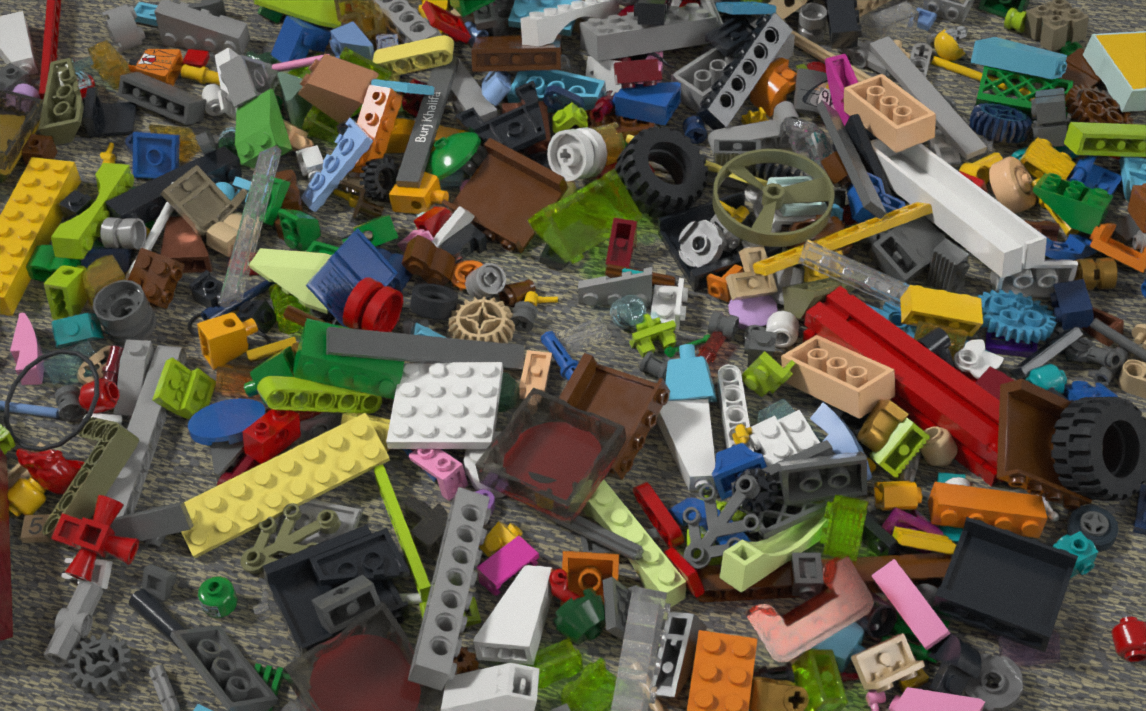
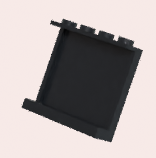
M744 191L719 199L734 209L740 206L747 208ZM713 201L658 218V235L694 292L707 288V276L709 274L722 277L735 264L743 267L739 252L744 249L741 243L744 241L742 239L731 253L723 250L716 262L698 268L687 265L680 258L678 250L681 251V243L679 242L681 232L691 222L710 221L715 215ZM749 211V215L741 223L751 228L756 220ZM699 240L698 244L700 246L698 250L704 247L705 240ZM764 246L767 258L782 253V247Z
M966 517L963 531L941 587L939 586L932 609L936 613L1045 653L1078 556L1066 550L1043 544L1038 540L1029 539L1014 534L1009 530L994 527L981 520Z
M368 525L263 565L265 582L303 662L309 659L315 660L320 658L327 649L343 639L358 635L373 636L379 630L390 625L397 626L409 618L408 602L402 601L391 579L371 581L374 584L383 609L333 634H330L320 623L311 600L343 584L320 586L310 565L309 558L372 534Z

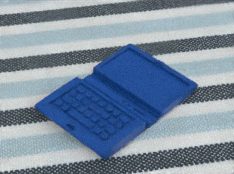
M357 228L309 280L306 287L343 327H346L343 324V312L353 288L366 277H371L386 287L398 272Z

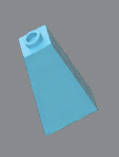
M992 37L975 41L971 63L1056 79L1062 77L1066 71L1067 62L1065 61L1067 55Z

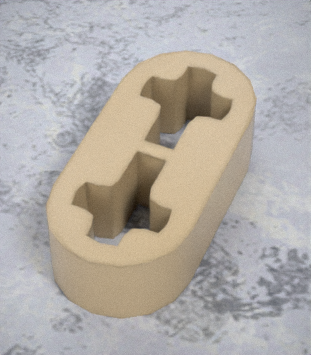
M111 346L102 348L89 358L94 366H96L99 378L103 377L101 371L103 366H106V363L102 365L100 362L105 357L104 353L109 355ZM86 362L82 363L77 371V379L83 385L94 381L90 376L84 377L85 368L88 371L91 370Z

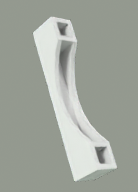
M616 0L572 1L571 5L561 4L557 8L543 9L544 12H530L529 16L521 18L522 45L539 47L553 43L561 30L571 21L577 18H582L586 22L590 18L606 19L610 15H617L619 13V4Z

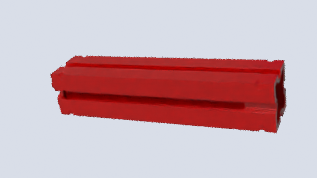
M839 286L827 295L824 303L818 302L806 312L804 325L808 328L803 332L802 343L818 335L894 369L895 397L890 400L908 413L907 418L923 431L933 426L947 429L958 447L955 460L976 476L981 477L991 487L999 480L1001 482L1004 481L997 478L1000 401L860 299L850 295L842 286Z

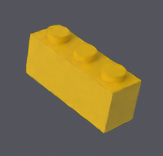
M910 285L900 298L901 324L929 329L940 327L945 332L973 336L983 324L981 298L972 297L967 294L951 293L945 290L924 288L919 285Z

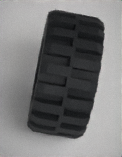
M649 127L640 131L621 152L615 165L617 185L621 186L620 192L623 197L626 196L628 198L627 202L631 206L637 207L638 212L642 214L647 213L649 214L648 217L657 218L658 216L661 218L690 208L702 196L708 184V167L704 165L706 160L704 155H700L699 147L697 145L694 146L690 142L691 139L689 137L680 135L681 132L677 130L670 131L667 127H660V129L658 127ZM649 162L663 166L671 174L675 185L659 179L651 170Z
M1083 397L1073 401L1068 405V408L1062 411L1060 414L1061 419L1057 420L1054 426L1056 431L1052 435L1051 443H1053L1051 457L1055 460L1054 470L1060 475L1058 479L1066 489L1091 500L1119 501L1131 497L1132 494H1135L1141 488L1140 484L1146 481V419L1142 417L1143 413L1139 408L1134 406L1129 400L1122 399L1121 397Z

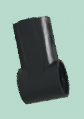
M936 327L917 340L957 369L948 349L951 345L950 338L942 328Z

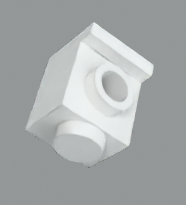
M318 145L296 151L302 175H307L309 182H311L315 173H321L324 162Z

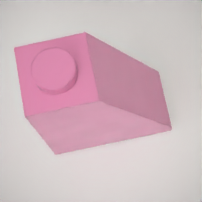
M907 687L902 696L896 695L888 710L982 711L985 701L979 698Z

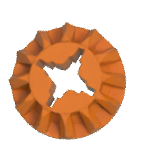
M474 260L462 261L456 264L450 278L453 287H458L460 291L466 289L465 277L484 264Z

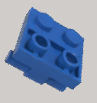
M1087 155L1086 158L1079 159L1066 179L1070 182L1072 180L1080 181L1086 187L1092 189H1104L1110 195H1114L1122 183L1121 175L1094 165L1093 163L1098 157L1094 155Z

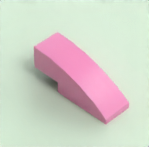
M25 313L19 314L10 349L16 363L15 370L17 375L28 364L42 355L40 343ZM44 360L25 374L21 380L22 385L42 384Z
M895 559L871 575L926 650L950 635L946 626Z

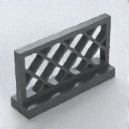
M825 440L779 462L834 455L833 447L828 440ZM778 462L761 469L770 473L777 483V488L780 489ZM735 482L731 483L732 495H734V494H733V486H734V483H735ZM777 496L775 503L783 504L781 512L765 510L759 513L746 510L744 512L746 515H759L761 528L758 532L763 539H767L857 496L829 499L820 504L812 502L791 504L790 506L802 508L801 512L796 515L785 513L788 505H784L782 496ZM764 516L778 519L776 524L768 528L764 527L762 520ZM752 519L751 522L755 526L756 520Z

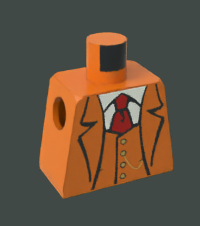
M147 49L140 60L130 59L128 68L130 72H140L173 86L181 73L183 58L179 49Z

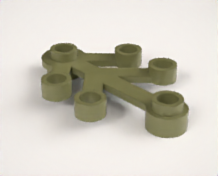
M295 503L286 505L283 510L286 518L275 542L267 546L271 534L275 533L278 527L274 518L270 516L266 518L267 520L259 523L261 532L254 547L243 553L240 560L242 568L246 572L258 574L263 571V565L278 560L272 558L278 553L291 555L316 545L317 543L311 542L306 546L297 543L319 531L325 534L335 533L341 525L337 513L333 510H323L319 513L316 521L291 533L296 521L301 518L302 512ZM296 510L294 514L289 515L291 511ZM272 523L270 527L265 528L267 524Z

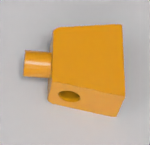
M424 172L420 188L399 187L395 184L389 193L393 212L420 214L421 212L429 211L432 205L436 203L442 205L441 202L444 199L448 201L449 193L441 190L439 178L436 175Z
M232 312L197 324L202 355L213 370L245 353L248 350L247 336L258 332V327L252 318L241 322L237 315Z

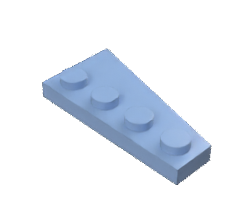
M350 117L346 122L348 126L344 135L339 134L335 140V143L338 144L331 155L327 154L323 160L321 173H315L301 196V199L308 208L314 212L324 205L329 195L338 187L340 180L342 181L346 174L354 168L356 162L368 151L373 143L368 134Z

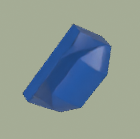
M744 443L716 453L715 469L711 475L721 500L733 496L731 483L735 482L737 477L744 471L767 467L762 454L753 452Z

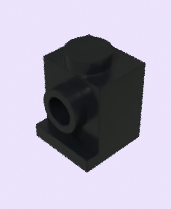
M207 270L189 284L194 301L205 308H214L215 306L219 308L231 299L228 286L212 277Z

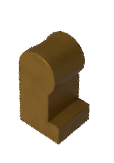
M879 399L863 423L857 440L874 453L880 451L888 442L889 436L899 422L903 423L908 413L891 400Z

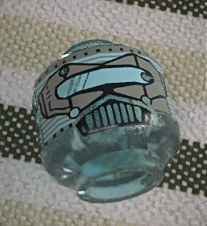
M636 295L623 296L613 302L610 308L611 320L622 329H629L635 327L636 324L642 323L643 315L646 314L644 302Z

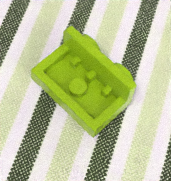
M764 351L741 374L742 381L760 397H763L768 391L773 394L781 384H784L793 373L790 369L794 366L795 362L791 360L782 367Z

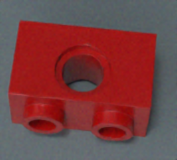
M271 409L243 431L245 454L260 464L276 457L301 437L299 414L293 410Z

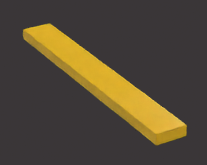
M915 202L891 211L881 219L875 217L753 264L754 273L767 276L933 213L931 204Z

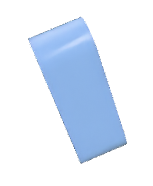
M490 71L482 80V95L494 106H497L511 91V76L507 71Z

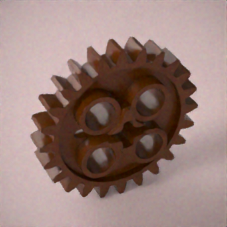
M1082 84L1079 86L1074 85L1065 96V107L1068 108L1066 112L1071 113V119H1077L1078 122L1133 124L1134 119L1129 117L1131 113L1122 112L1119 108V103L1111 95H1106L1104 90L1100 92L1097 87L1092 89L1089 85H1086V87Z

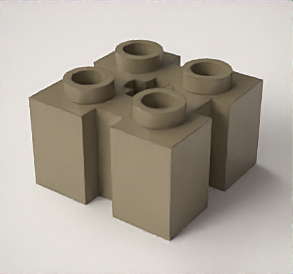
M1053 0L1048 2L1047 6L1039 5L1026 11L1024 32L1033 40L1040 39V45L1053 52L1061 49L1063 46L1065 47L1066 41L1073 43L1086 39L1089 16L1077 8H1072V5L1066 0Z

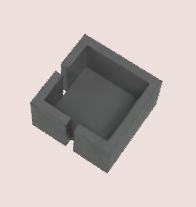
M1064 88L1036 91V98L1031 99L1032 119H1037L1033 121L1034 140L1039 137L1051 142L1052 147L1066 146L1064 144L1067 134Z

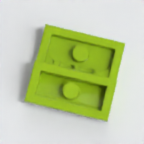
M172 357L166 360L152 401L190 420L199 410L209 406L216 381L199 368L191 371Z

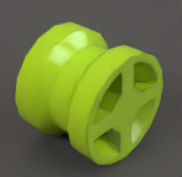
M1010 8L1005 17L1004 28L1009 30L1013 28L1019 33L1024 32L1026 12H1018L1017 9Z

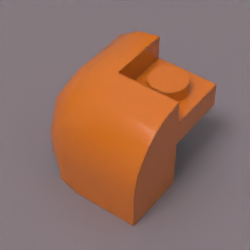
M778 57L769 64L749 94L753 105L758 109L762 107L769 117L774 115L775 107L779 103L786 101L787 94L794 91L796 87L797 73L788 67L789 60L783 57Z

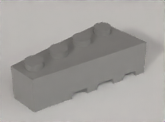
M161 0L154 11L164 46L219 53L230 48L238 55H242L250 41L247 23L223 15L217 17L208 10L201 9L199 11L190 8L189 4L184 2L177 4L171 2V0Z

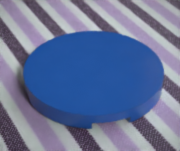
M239 398L220 401L199 410L190 418L188 422L189 434L193 441L206 446H211L212 442L229 441V444L243 441V431L266 414V410L262 403L252 399Z

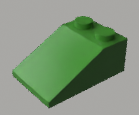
M273 89L267 90L236 109L235 147L241 165L259 169L293 150Z

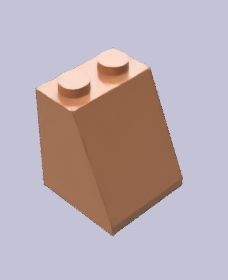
M324 54L320 60L315 59L309 67L311 73L310 75L306 73L299 83L302 88L298 95L340 124L349 119L362 105L371 81L377 79L379 74L370 69Z

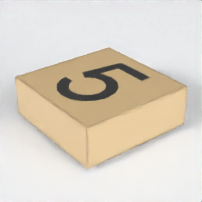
M51 514L25 515L20 536L22 543L50 542V538L42 533V529Z

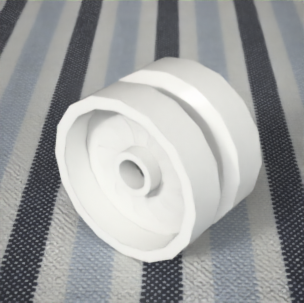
M586 127L563 130L556 133L548 145L547 156L552 171L563 176L565 181L596 177L600 174L606 165L607 149L602 136L596 130Z

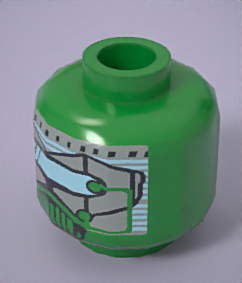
M211 577L204 581L198 590L201 607L212 618L228 616L237 606L238 598L233 584L225 577Z

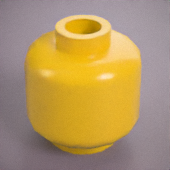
M32 477L29 479H18L8 490L9 510L17 517L21 513L23 515H33L45 503L46 496L44 493L47 490L40 486Z

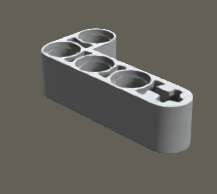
M784 101L775 107L773 120L717 129L711 132L707 139L713 155L714 139L760 140L761 149L788 148L798 142L800 119L794 105L789 101Z

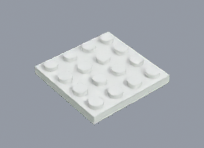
M502 362L404 363L402 379L396 387L386 440L388 449H493L503 375Z

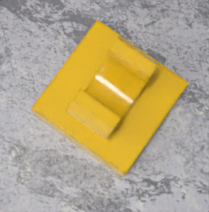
M759 107V111L756 112L749 110L746 115L741 117L743 125L769 121L762 107Z

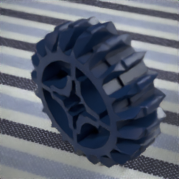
M994 103L974 106L969 119V127L978 135L992 139V141L996 140L1000 143L1006 142L1008 144L1011 142L1015 144L1027 140L1032 126V119L1027 114H1024L1023 111Z

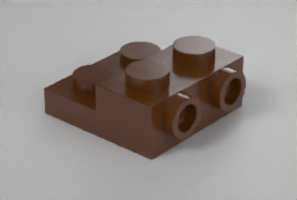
M140 248L128 280L134 281L141 286L149 303L167 309L174 298V291L178 281L182 278L185 264Z

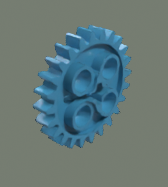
M1002 289L999 290V293L991 290L990 294L983 292V296L978 295L982 303L983 324L981 327H988L987 332H996V337L1005 336L1006 341L1012 338L1016 343L1023 340L1026 344H1029L1030 340L1038 343L1039 339L1046 341L1047 337H1051L1056 325V317L1052 316L1053 311L1047 310L1048 306L1040 305V300L1033 301L1031 300L1032 296L1024 297L1021 292L1016 295L1012 290H1009V293H1005Z

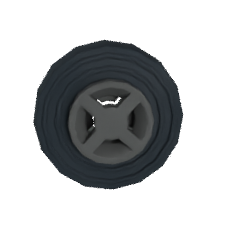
M1085 505L1071 513L1067 522V535L1071 536L1081 531L1087 539L1094 543L1096 550L1102 552L1114 544L1118 535V523L1114 516L1106 509L1094 505Z

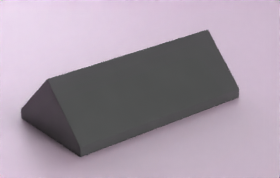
M219 625L171 632L170 637L227 711H268L277 703L278 698Z

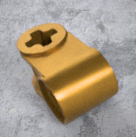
M765 677L752 678L749 709L754 711H804L808 706L809 695L807 691L793 682Z

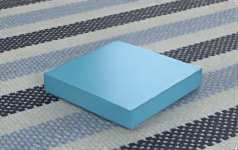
M379 79L371 81L373 86L391 88L397 92L434 95L435 87Z

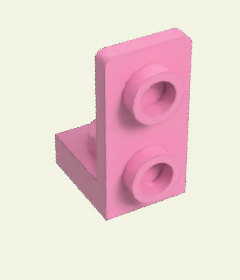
M415 449L409 454L412 462L437 478L441 494L448 501L455 496L458 487L464 489L468 486L463 464L443 450Z

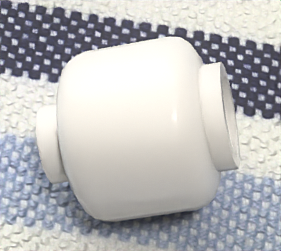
M778 311L768 318L766 331L777 332L776 347L787 348L793 345L798 338L799 323L792 313Z

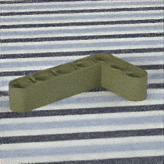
M91 417L80 431L79 436L92 444L94 449L45 522L42 533L51 539L62 513L81 520L83 517L90 519L94 514L98 495L105 496L139 442V438L119 423ZM58 543L59 545L63 546L64 548L70 547V546H67V545Z

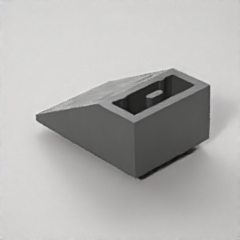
M922 216L890 230L873 243L867 255L889 280L901 289L929 267L933 249L946 238L926 216Z

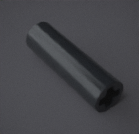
M137 590L130 597L129 606L180 649L170 637L171 632L191 628L147 590Z

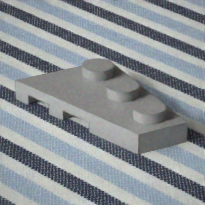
M652 267L644 268V272L632 274L631 271L624 272L622 277L617 278L603 276L579 281L578 303L586 305L651 306Z

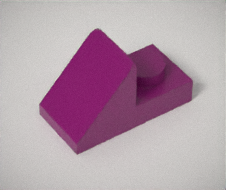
M895 507L881 526L891 536L895 526L944 535L940 529L931 524L916 509H912L907 513ZM911 547L923 554L932 552L930 550Z

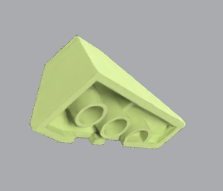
M260 248L250 262L249 268L269 282L277 283L286 294L291 293L297 297L299 303L303 306L328 314L329 311L306 287V284L332 255Z

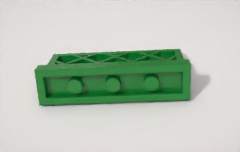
M984 66L975 106L984 103L1001 104L1010 108H1016L1018 111H1023L1024 114H1027L1032 119V103L1028 100L1036 97V91L1054 89L1059 86L1067 88V91L1064 92V96H1066L1073 86V81L1059 78L1048 79ZM987 74L996 75L999 79L992 82L987 77ZM1013 78L1019 79L1021 83L1014 86L1009 80ZM1035 82L1041 83L1044 87L1036 90L1032 84ZM1004 83L1009 89L1001 92L996 86ZM1026 87L1031 93L1023 96L1019 90ZM991 89L996 95L986 94L983 92ZM1013 93L1018 99L1008 98L1006 96Z

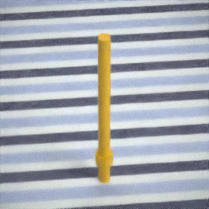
M936 56L932 59L931 64L981 82L982 73ZM987 75V77L992 82L998 79L993 76ZM1004 83L996 86L1002 90L1009 89ZM1026 88L1019 90L1023 96L1031 93Z

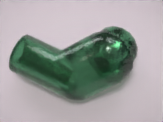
M249 51L246 54L247 57L265 63L276 64L278 62L271 55V52L258 55L253 51Z

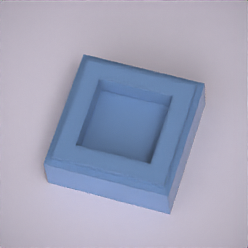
M918 7L910 17L908 24L928 31L935 22L937 14Z

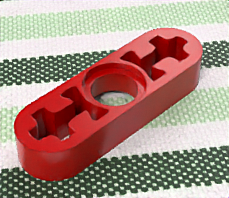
M644 482L633 487L636 501L668 548H674L683 544L684 537L680 527L648 482Z

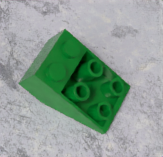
M1044 173L1033 188V192L1071 228L1088 234H1092L1096 226L1100 227L1104 223L1113 199V195L1108 194L1104 189H1092L1086 187L1080 181L1072 180L1070 182L1062 179L1060 175L1055 173Z

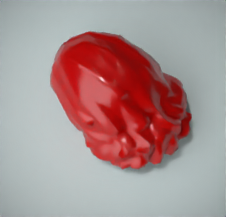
M20 448L16 451L19 464L28 470L32 478L44 489L57 495H64L85 463L79 460H66L63 453L59 450L51 449L43 452H31Z

